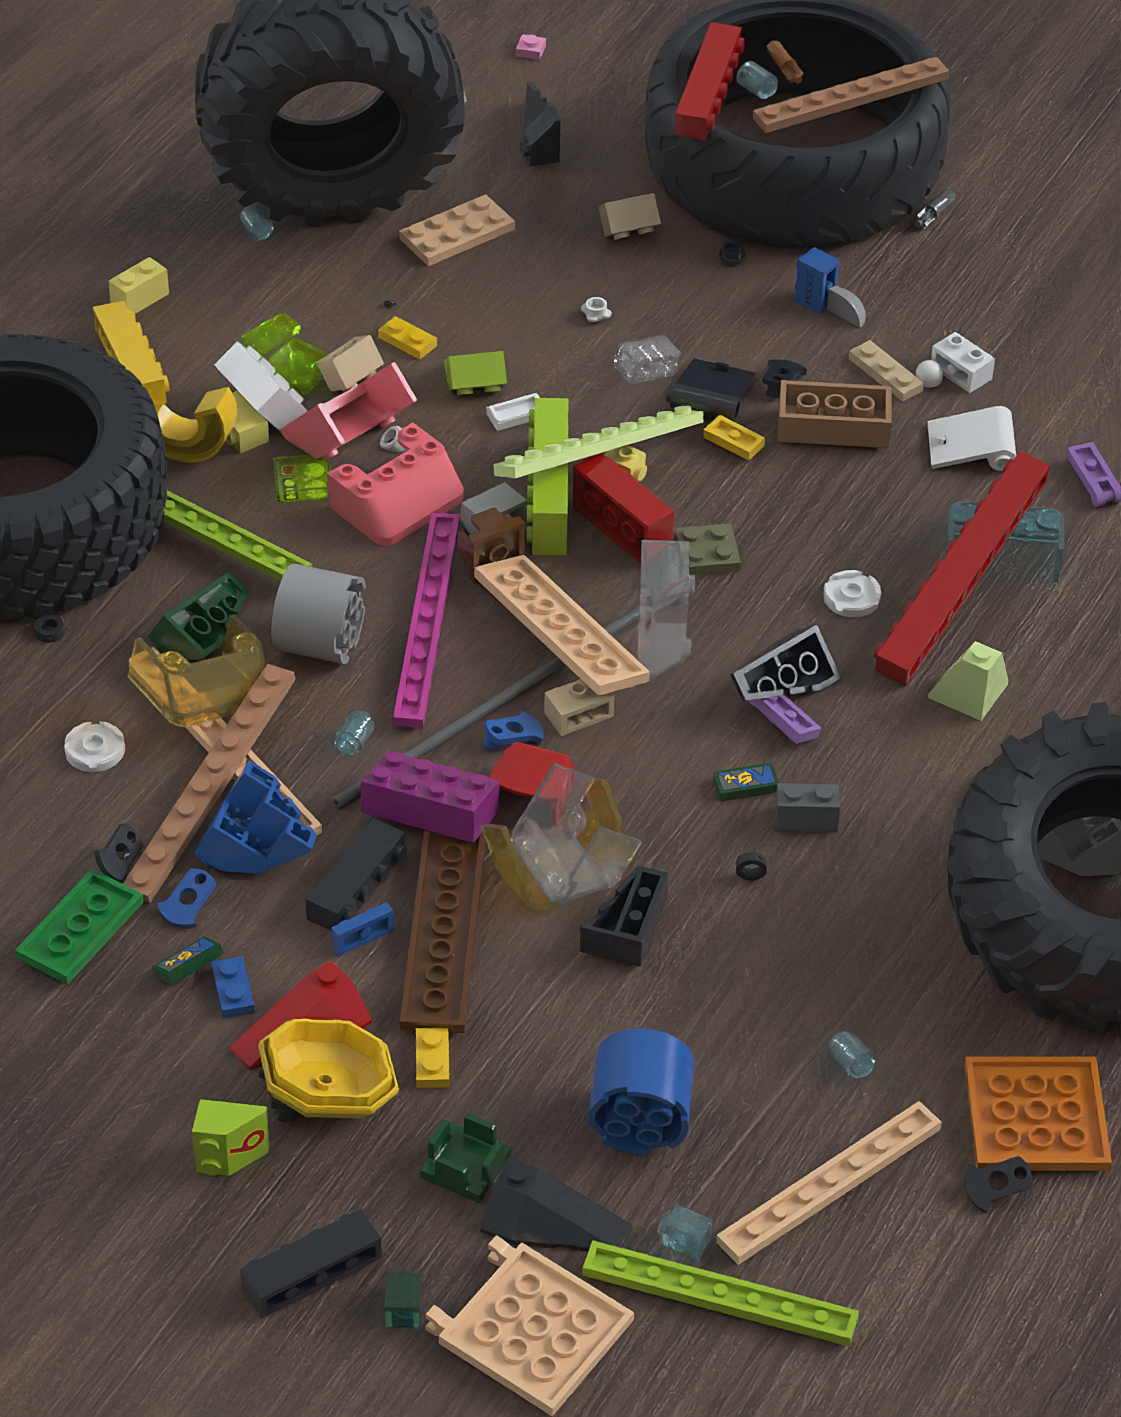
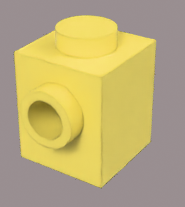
M625 445L609 450L604 454L627 474H631L637 482L642 481L647 472V466H645L646 453Z

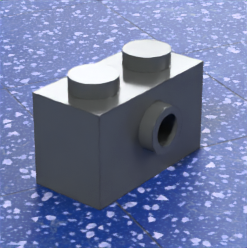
M777 783L775 805L776 831L838 832L840 814L839 785Z

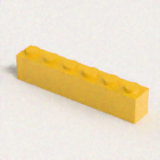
M125 301L93 307L95 329L108 356L124 365L127 370L131 371L141 381L142 386L149 393L154 406L167 403L166 392L170 391L168 378L166 375H163L160 362H156L153 348L149 349L148 339L146 335L143 336L140 323H136L133 309L129 310Z

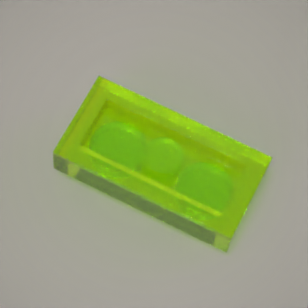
M281 312L242 335V344L245 347L250 345L260 356H263L301 333L300 324Z

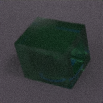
M408 1271L386 1273L385 1327L420 1328L421 1273H411Z

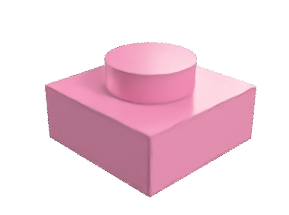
M522 34L516 47V57L540 60L546 47V38Z

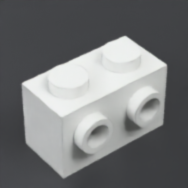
M954 332L933 345L931 360L941 365L945 377L967 392L971 393L992 380L995 358L958 333Z

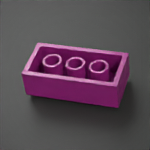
M388 751L361 781V812L474 843L499 812L500 781L488 778L482 774L462 771L456 767H447L432 763L426 759L420 760L405 756L400 752Z

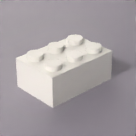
M237 341L215 366L244 398L278 430L306 413L307 410L301 404L304 399L293 388L290 391L288 390L290 388L289 383L279 373L275 376L273 375L275 368L264 357L259 361L261 356L250 345L245 348Z

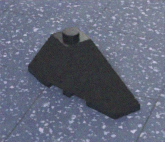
M528 82L524 118V142H520L522 157L527 158L530 167L560 162L561 120L552 103H547V98L541 96L540 90L532 82Z
M817 625L793 631L730 674L742 701L819 691L841 678Z
M509 1158L494 1184L480 1232L491 1237L497 1235L510 1244L520 1245L523 1241L543 1243V1247L555 1248V1244L575 1246L580 1251H589L592 1241L622 1248L632 1230V1224L544 1171Z

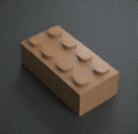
M781 380L778 442L889 448L892 423V386Z

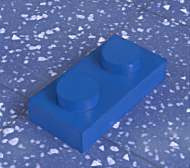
M386 902L332 927V947L337 955L341 956L393 932V909Z
M243 956L212 961V974L222 1018L255 1013Z

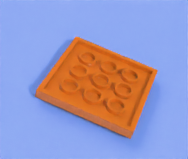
M965 1057L964 1066L976 1168H984L1020 1156L1027 1163L1030 1171H1110L1112 1160L1096 1057Z

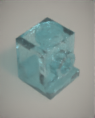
M675 1204L669 1216L664 1215L660 1220L657 1234L663 1236L664 1245L675 1252H683L690 1255L691 1262L697 1264L711 1241L713 1219Z

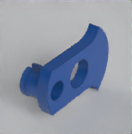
M521 711L520 715L516 717L487 720L484 725L486 735L483 739V746L488 750L495 751L496 749L500 750L502 745L514 742L532 741L541 744L544 730L536 718ZM508 727L516 728V729H518V730L520 731V733L512 732V731L508 730L507 728H508Z
M190 868L171 896L163 902H157L163 918L176 927H196L195 917L217 886L214 878L206 871ZM192 891L197 894V898L192 904L185 905L180 902L181 896L186 892Z

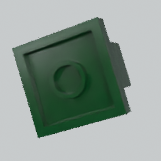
M466 1114L464 1117V1127L453 1122L450 1125V1121L443 1119L428 1141V1159L420 1169V1178L480 1204L510 1158L511 1147L496 1140V1125L475 1115Z

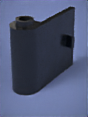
M693 358L675 385L669 387L666 402H670L671 409L679 406H691L693 411H703V416L716 419L721 415L736 422L740 411L741 399L755 379L756 373L730 367L728 364L721 362L713 363Z

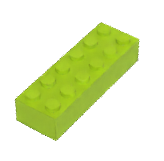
M535 398V409H529V426H534V428H529L528 450H544L545 445L564 444L563 440L568 439V398ZM568 463L528 474L527 504L533 505H527V523H532L533 526H527V543H532V555H567Z

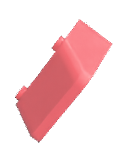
M393 362L361 384L325 404L320 403L280 429V432L286 441L315 459L322 457L326 461L339 453L336 448L378 424L381 428H384L394 422L396 419L393 415L417 401V398L398 366Z

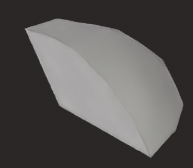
M838 286L829 288L827 310L861 328L866 319V311L861 300L845 288Z

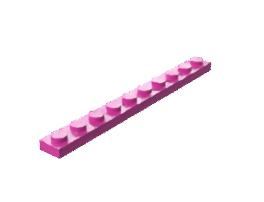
M431 512L394 710V726L424 727L459 530V514Z

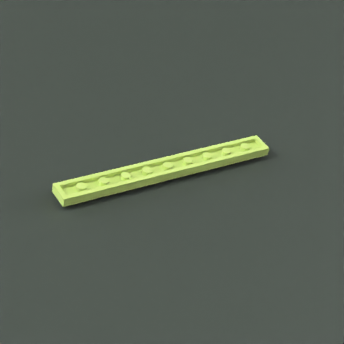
M691 406L675 407V412H658L657 417L638 418L639 422L621 423L620 428H603L600 434H583V439H565L562 445L548 444L544 446V450H527L524 456H507L504 462L494 464V476L518 478L703 423V411H693Z

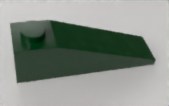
M227 572L164 614L148 635V638L168 658L203 660L221 647L235 616L249 592Z

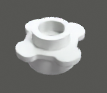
M589 298L586 304L581 306V312L587 315L586 319L590 322L601 321L603 318L611 317L612 312L607 309V302L603 298Z

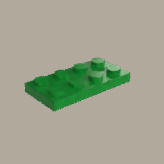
M91 869L15 950L16 959L68 985L144 902L143 894Z

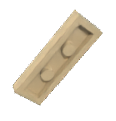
M871 340L849 351V359L882 386H892V394L902 402L923 391L924 382Z

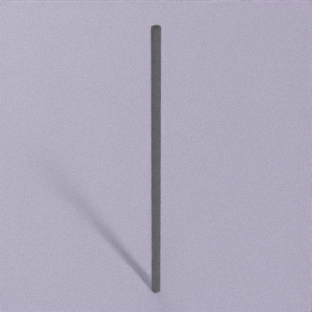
M647 600L605 626L604 629L613 636L655 609L652 601ZM558 657L554 658L409 749L403 755L417 759L558 671L566 664ZM362 780L333 797L332 802L335 807L340 808L361 795Z

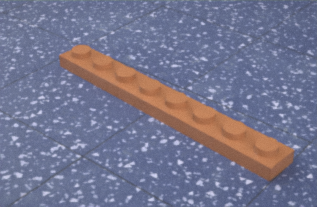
M937 57L928 58L920 62L904 65L903 67L753 110V120L765 133L948 80L949 70Z

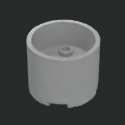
M295 563L289 565L281 580L274 604L271 626L273 648L277 651L347 664L349 656L346 655L349 649H356L365 614V606H363V599L361 597V591L365 592L366 589L364 578Z

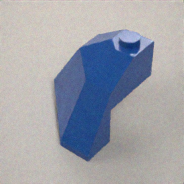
M249 760L213 817L194 855L199 857L205 865L215 867L220 871L257 874L309 854L317 834L312 827L302 824L299 819L302 813L290 797L284 798L278 789L281 784L278 779Z

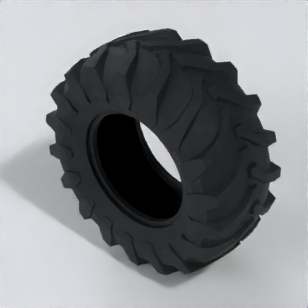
M241 0L238 2L232 21L216 24L210 31L206 53L199 56L195 77V111L197 124L201 127L199 133L202 144H204L214 159L211 165L220 184L232 183L236 187L237 201L244 208L258 202L269 207V219L280 222L288 214L305 216L310 227H320L324 217L342 216L351 224L362 222L365 211L376 207L389 211L396 210L402 207L407 191L427 190L434 185L438 166L451 163L456 156L459 134L463 132L465 107L461 71L458 62L453 61L456 58L453 46L444 33L441 34L438 31L439 21L430 6L418 9L410 0ZM359 82L380 89L379 93L360 109L333 119L302 120L279 112L296 95L326 83Z
M1106 702L1091 704L1088 715L1062 720L1055 711H1052L1042 716V728L1020 739L1010 734L1000 744L1002 753L994 759L989 767L985 766L976 773L969 784L971 788L966 792L961 807L957 810L953 822V834H951L949 840L947 862L948 893L955 910L963 943L971 955H980L993 985L1003 993L1019 990L1039 1017L1051 1021L1060 1013H1065L1079 1019L1089 1032H1104L1109 1022L1121 1021V919L1102 917L1087 912L1062 896L1049 881L1042 868L1037 845L1053 829L1072 820L1087 817H1109L1121 820V715L1113 714Z

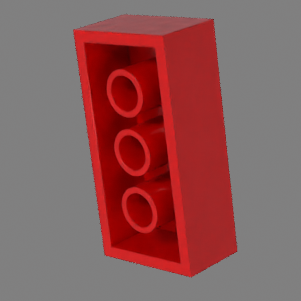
M603 453L592 455L573 465L572 507L645 568L660 561L662 550L664 551L668 547L673 548L674 511L669 505L663 503L649 489L642 486L631 474H627Z

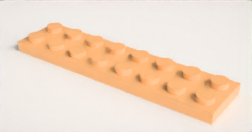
M525 555L475 567L474 577L598 696L649 682L650 671Z

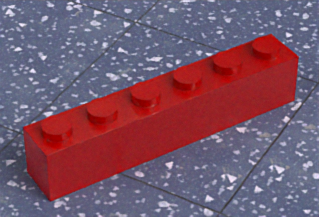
M710 23L675 113L674 135L706 140L709 130H714L716 115L720 114L722 99L726 98L728 84L732 82L733 69H737L739 54L743 53L745 39L741 38V27Z

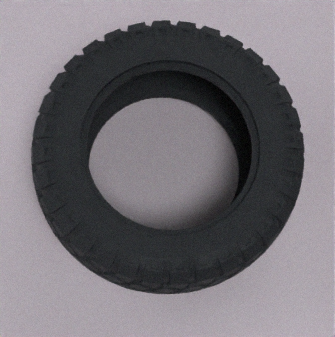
M1 334L0 454L39 453L59 457L79 466L71 475L46 488L20 495L0 497L1 620L23 619L24 615L37 617L52 614L55 609L64 611L81 605L82 600L90 601L107 592L108 588L117 586L130 576V572L139 567L147 558V553L153 549L159 537V532L162 529L165 513L163 507H165L167 500V461L164 459L166 457L165 445L153 401L146 388L142 386L141 381L131 371L127 370L124 365L92 347L80 345L78 342L63 338L53 339L52 336L29 334L28 336H24V334Z

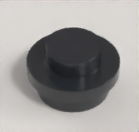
M736 241L724 243L719 251L720 259L729 265L741 263L746 255L743 245Z

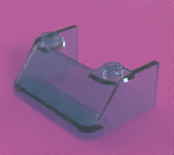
M961 501L950 506L946 518L944 558L947 555L946 551L950 542L954 539V534L961 535L960 531L964 522L968 518L972 520L978 503ZM1030 507L1008 539L1053 542V582H1059L1064 553V516L1061 512L1052 508Z

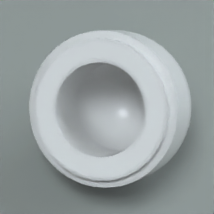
M925 360L918 365L915 376L924 382L923 387L932 388L941 384L943 370L938 362Z
M392 426L384 432L380 440L381 448L388 452H401L405 450L398 443V432L402 429L400 426Z

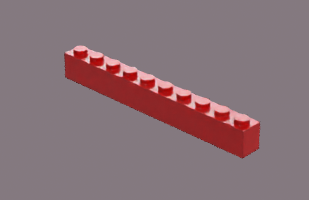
M1022 451L1018 452L1014 460L1009 459L1006 462L1000 480L996 478L992 482L986 500L982 498L978 502L972 520L968 518L964 522L958 540L954 538L950 542L944 560L939 559L932 570V577L929 581L925 579L922 582L917 593L918 597L915 601L910 600L903 612L904 617L900 622H894L889 631L887 641L885 643L880 642L874 653V658H876L875 671L904 686L909 683L1047 483L1050 465Z

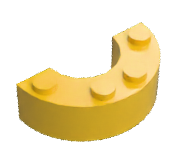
M229 387L207 392L194 412L196 419L180 417L170 411L164 403L155 405L165 445V458L179 462H201L216 455L237 420V404Z

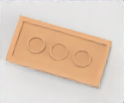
M485 194L400 230L399 239L427 266H431L515 230V221Z

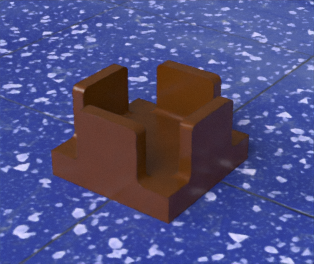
M495 507L471 516V523L478 532L468 536L464 531L457 533V552L467 564L468 577L474 584L479 582L474 577L475 567L524 555L525 522L520 516L512 518L509 514L502 516Z

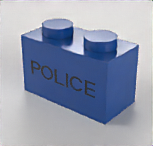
M815 247L806 254L801 255L796 263L795 302L818 314H822L827 310L829 288L838 286L840 260Z

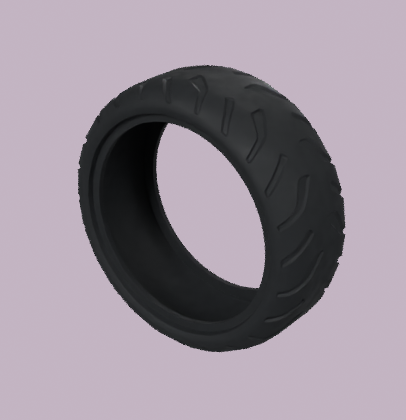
M732 0L713 6L711 9L704 10L689 19L687 24L681 25L660 48L652 64L653 68L650 71L646 89L644 130L647 155L657 181L669 197L679 207L709 227L741 239L776 246L819 247L844 244L849 241L853 242L874 235L880 230L884 231L905 219L906 215H911L925 200V196L929 195L940 175L939 170L944 164L950 121L951 98L947 80L860 105L878 116L888 126L871 136L847 144L819 148L772 145L734 133L715 122L714 130H709L706 140L674 135L675 113L711 22L741 27V38L745 39L743 53L739 54L737 69H733L732 82L728 84L726 98L722 99L723 103L741 95L767 90L821 91L836 85L903 67L904 65L937 57L931 47L910 27L882 11L852 0ZM771 41H779L791 58L797 62V66L804 73L801 76L802 81L800 83L794 82L791 84L787 77L781 73L780 68L767 52V45Z

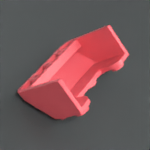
M414 423L409 424L398 432V443L407 451L368 475L357 466L351 464L341 465L327 473L329 507L380 546L394 545L430 523L431 512L446 513L459 505L464 498L463 485L444 446Z

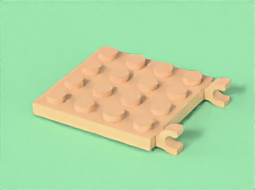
M496 1235L488 1244V1249L492 1251L488 1255V1261L500 1266L499 1269L454 1319L433 1305L426 1313V1319L429 1320V1323L426 1325L425 1330L435 1336H439L440 1345L553 1416L633 1322L634 1312L527 1245L521 1243L514 1249Z

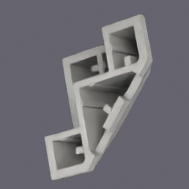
M1087 817L1062 824L1049 832L1038 843L1037 851L1039 858L1080 876L1118 874L1121 872V821L1109 817Z

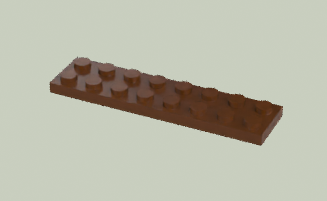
M424 829L400 1014V1029L448 1028L449 1033H465L486 846V831H483L475 842L472 843Z

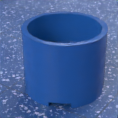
M651 1029L623 1030L610 1035L601 1042L596 1051L588 1113V1125L593 1127L602 1136L601 1142L622 1152L649 1154L650 1149L669 1146L673 1149L685 1139L689 1128L695 1059L691 1050L676 1037Z

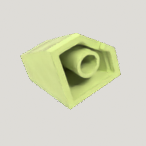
M975 641L943 674L930 691L928 698L982 721L1008 685V676L1002 652Z

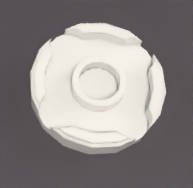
M844 570L833 574L829 581L825 583L823 590L824 602L830 610L838 615L863 617L871 614L878 608L881 601V587L876 579L870 575L868 578L863 576L860 571Z
M99 721L100 724L92 725V722H86L74 727L65 738L64 750L67 761L73 767L87 772L105 771L115 766L123 758L125 752L123 733L116 726Z

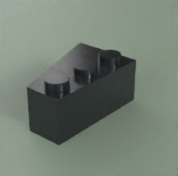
M637 866L615 890V895L607 903L603 902L598 908V913L589 922L586 921L580 927V952L641 967L667 900L669 873Z

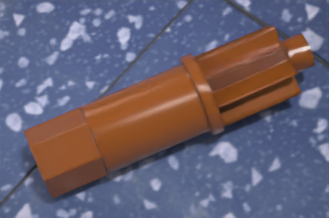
M771 41L767 45V52L778 65L781 73L787 77L791 84L794 82L800 83L802 81L801 76L804 73L797 66V62L791 58L779 41Z

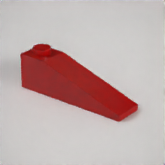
M330 960L305 976L230 1046V1051L249 1070H253L263 1066L258 1047L259 1042L286 1021H292L293 1019L351 1021L364 1029L372 1024V1018L352 980Z

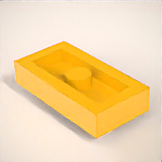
M396 316L378 329V338L420 360L437 347V337Z
M721 415L704 429L703 438L748 461L765 446V437Z
M416 1028L417 1088L449 1087L448 1028Z

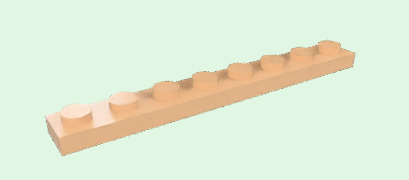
M918 1101L717 1234L716 1243L738 1265L940 1131L942 1122Z

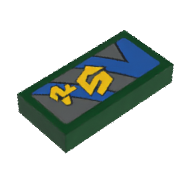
M772 762L714 771L712 778L720 801L777 792V783H779Z
M203 936L152 966L156 977L174 984L223 954L220 943Z

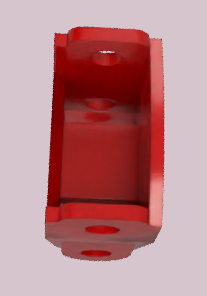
M514 742L510 747L506 748L504 754L496 762L489 778L500 781V792L503 791L550 804L549 820L551 823L557 824L574 780L576 765L571 763L570 757L566 754L521 742Z

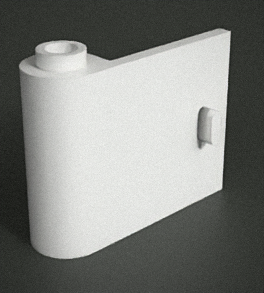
M995 406L927 421L932 469L988 458L989 465L993 469L1003 471L1006 462L1009 459L1014 460L1016 457L1012 414L1006 407Z

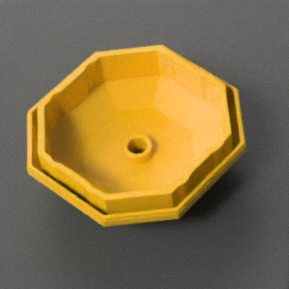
M293 1019L292 1021H286L259 1042L258 1047L268 1091L274 1098L305 1117L365 1118L374 1113L399 1091L387 1044L351 1021Z

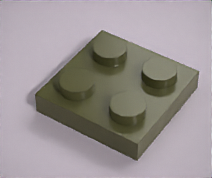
M731 523L675 528V540L684 576L741 570V560Z

